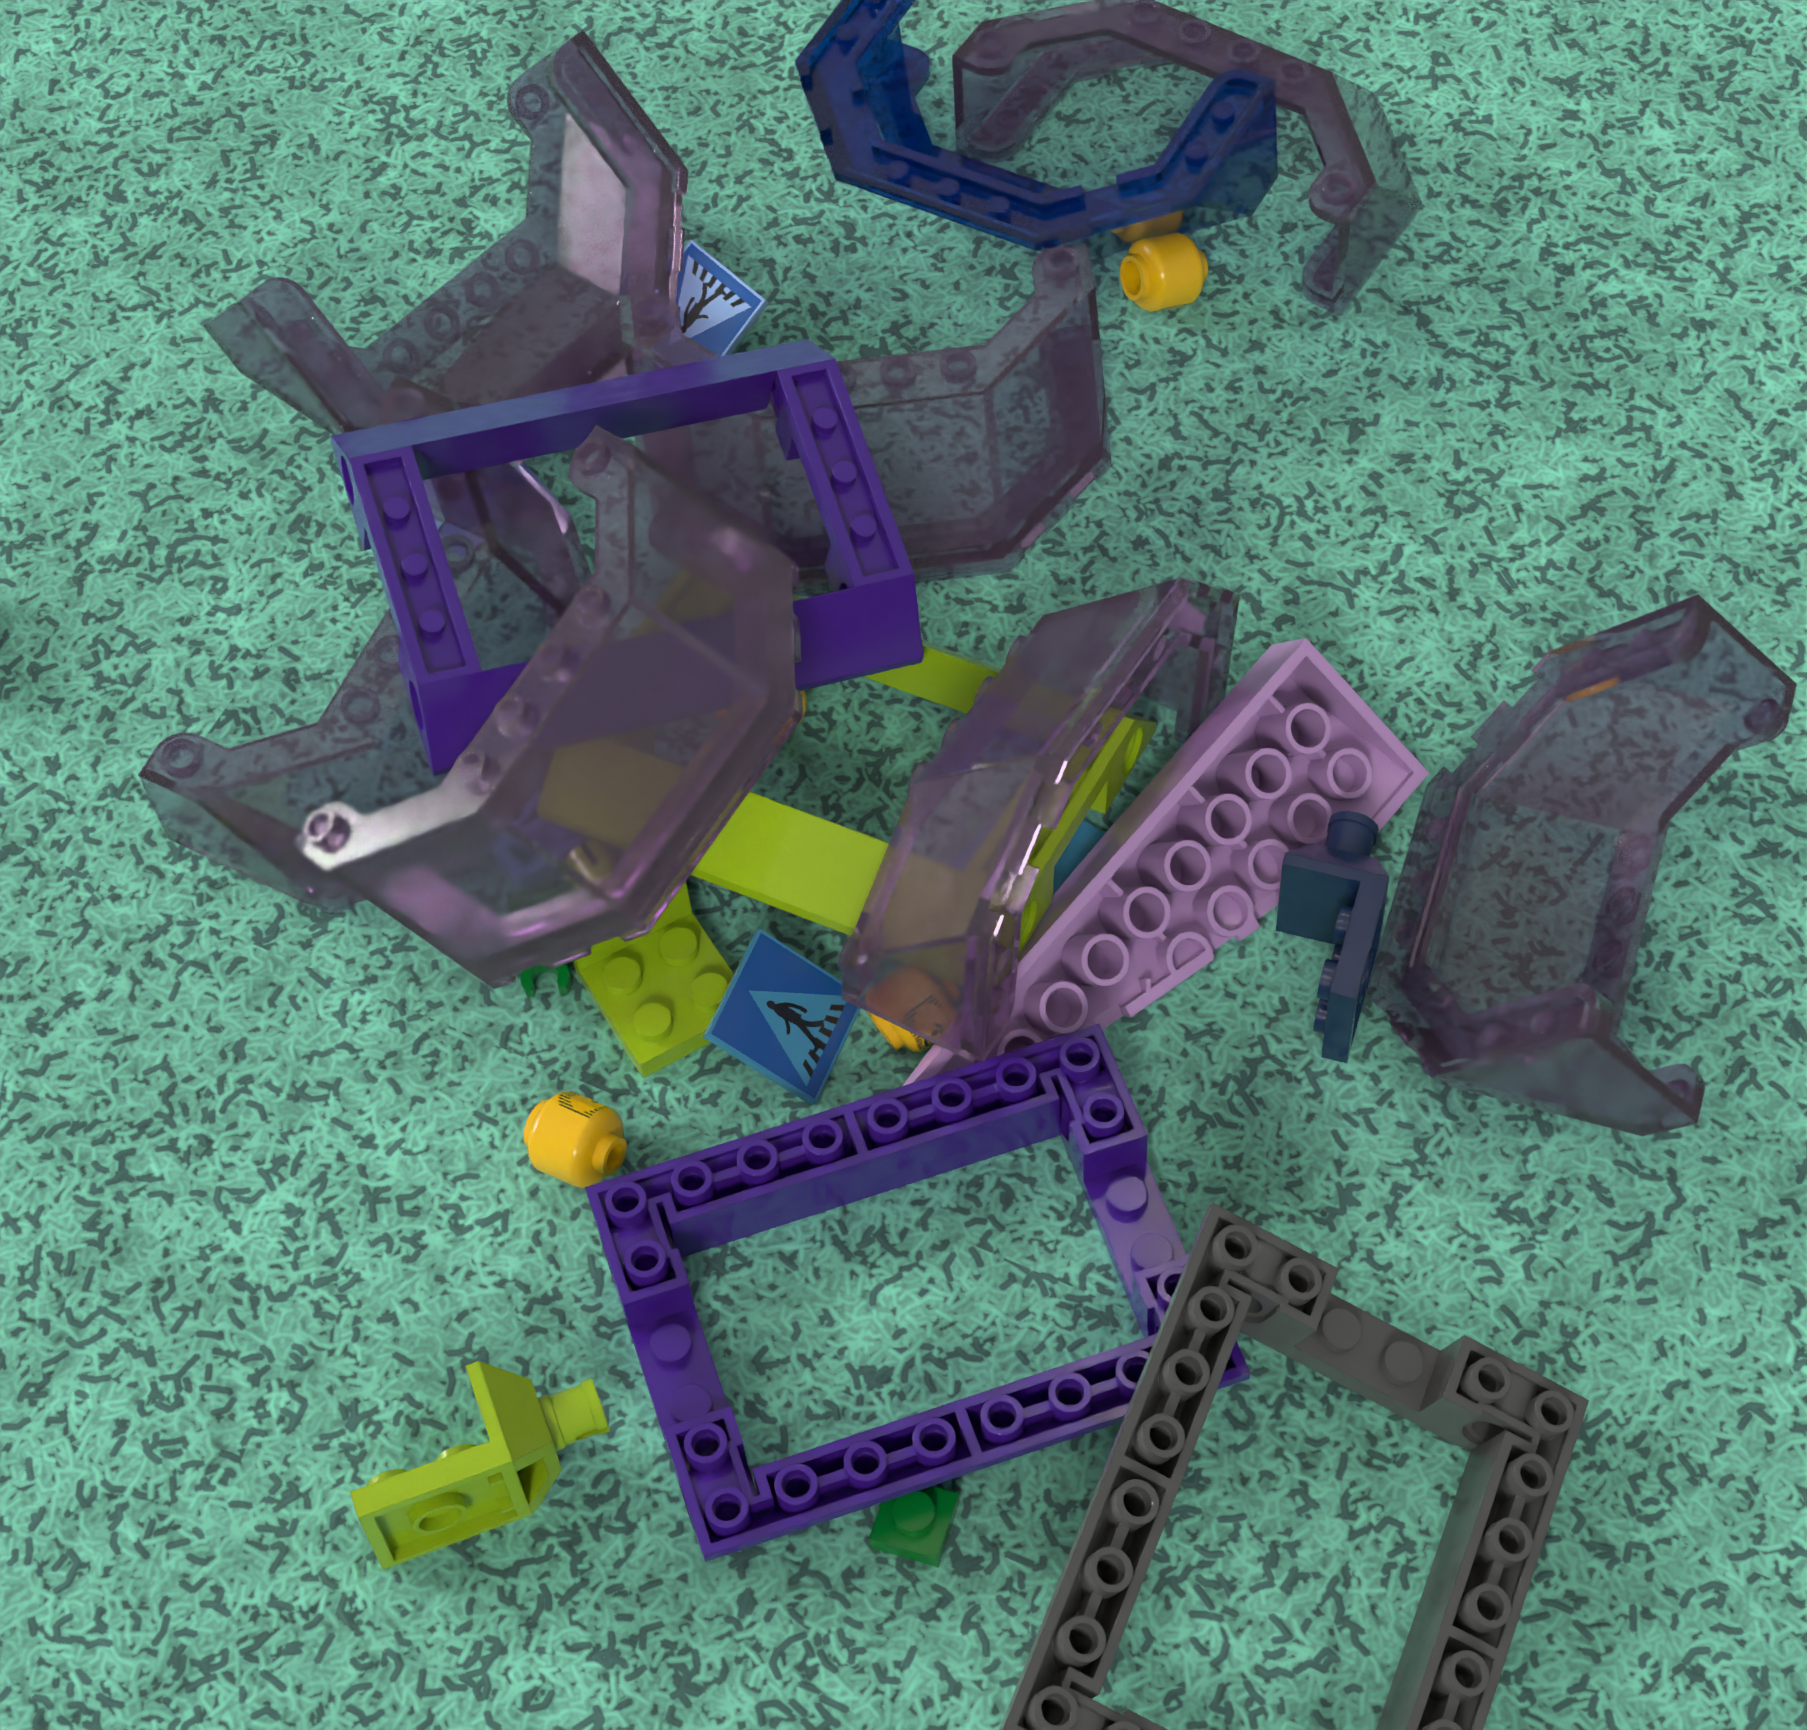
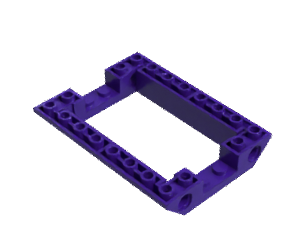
M809 339L331 436L332 448L364 551L372 549L398 633V664L433 777L922 663L924 658L915 576L836 358ZM769 400H771L777 417L775 432L785 460L801 459L831 543L824 570L832 592L482 671L422 480L768 408Z
M1100 1023L585 1187L611 1276L683 1500L705 1562L1123 1421L1189 1254L1187 1255L1147 1162L1148 1134ZM1060 1136L1144 1338L753 1468L754 1485L744 1444L732 1408L727 1404L694 1305L690 1283L681 1258ZM1237 1340L1217 1390L1250 1379V1370Z

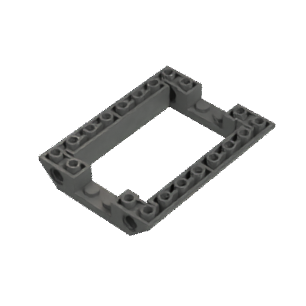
M1212 1203L1206 1211L999 1730H1168L1129 1709L1118 1713L1092 1698L1098 1696L1101 1692L1239 1332L1449 1442L1471 1450L1376 1730H1483L1589 1400L1466 1335L1441 1351L1333 1295L1331 1290L1339 1268Z

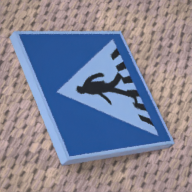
M691 239L624 331L666 367H672L731 355L769 302Z

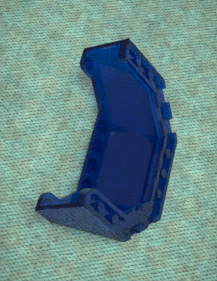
M841 0L795 60L796 71L835 180L1035 251L1101 258L1129 250L1133 243L1143 238L1173 232L1187 234L1248 217L1254 214L1278 178L1276 80L1246 70L1226 71L1216 76L1210 82L1154 165L1116 175V184L1084 192L1082 185L1063 190L932 144L915 99L930 77L929 58L922 50L902 43L899 25L901 19L916 0Z

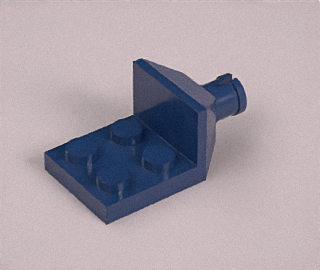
M1340 811L1332 814L1329 819L1324 845L1311 843L1285 852L1281 870L1276 931L1335 945L1332 959L1325 960L1317 992V998H1320L1313 1031L1324 1034L1322 1058L1347 1063L1380 945L1390 877L1378 859L1370 856L1372 847L1375 845L1378 837L1379 828L1376 822L1358 812Z

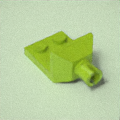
M590 838L585 840L595 858L593 862H589L578 844L563 859L562 868L577 888L562 921L577 976L641 1076L645 1078L711 1043L703 1038L734 973L693 915L684 870L677 860L632 859L620 866L606 842Z
M481 1361L466 1365L465 1367L490 1441L477 1446L461 1444L443 1451L436 1458V1461L409 1471L393 1469L382 1472L371 1478L366 1486L350 1492L358 1520L382 1569L532 1515L538 1509L562 1470L556 1452L565 1449L569 1444L597 1434L600 1436L610 1432L592 1378L582 1381L580 1385L558 1393L537 1397L532 1380Z

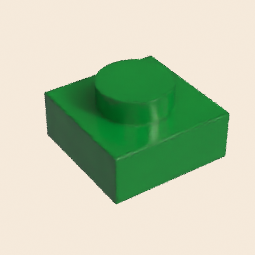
M930 1486L881 1503L869 1537L870 1548L939 1567L960 1503L959 1493Z

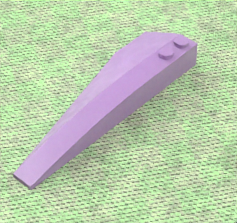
M1307 638L1272 644L1158 772L1055 892L1050 906L999 990L996 992L979 986L962 1007L960 1015L945 1029L902 1086L1099 1023L1103 1030L1123 1015L1133 1017L1213 961V951L1229 939L1234 937L1237 941H1241L1261 927L1257 919L1276 907L1279 902L1281 870L1285 852L1311 843L1324 845L1329 819L1332 814L1340 811H1353L1364 814L1376 822L1380 831L1427 777L1429 772Z

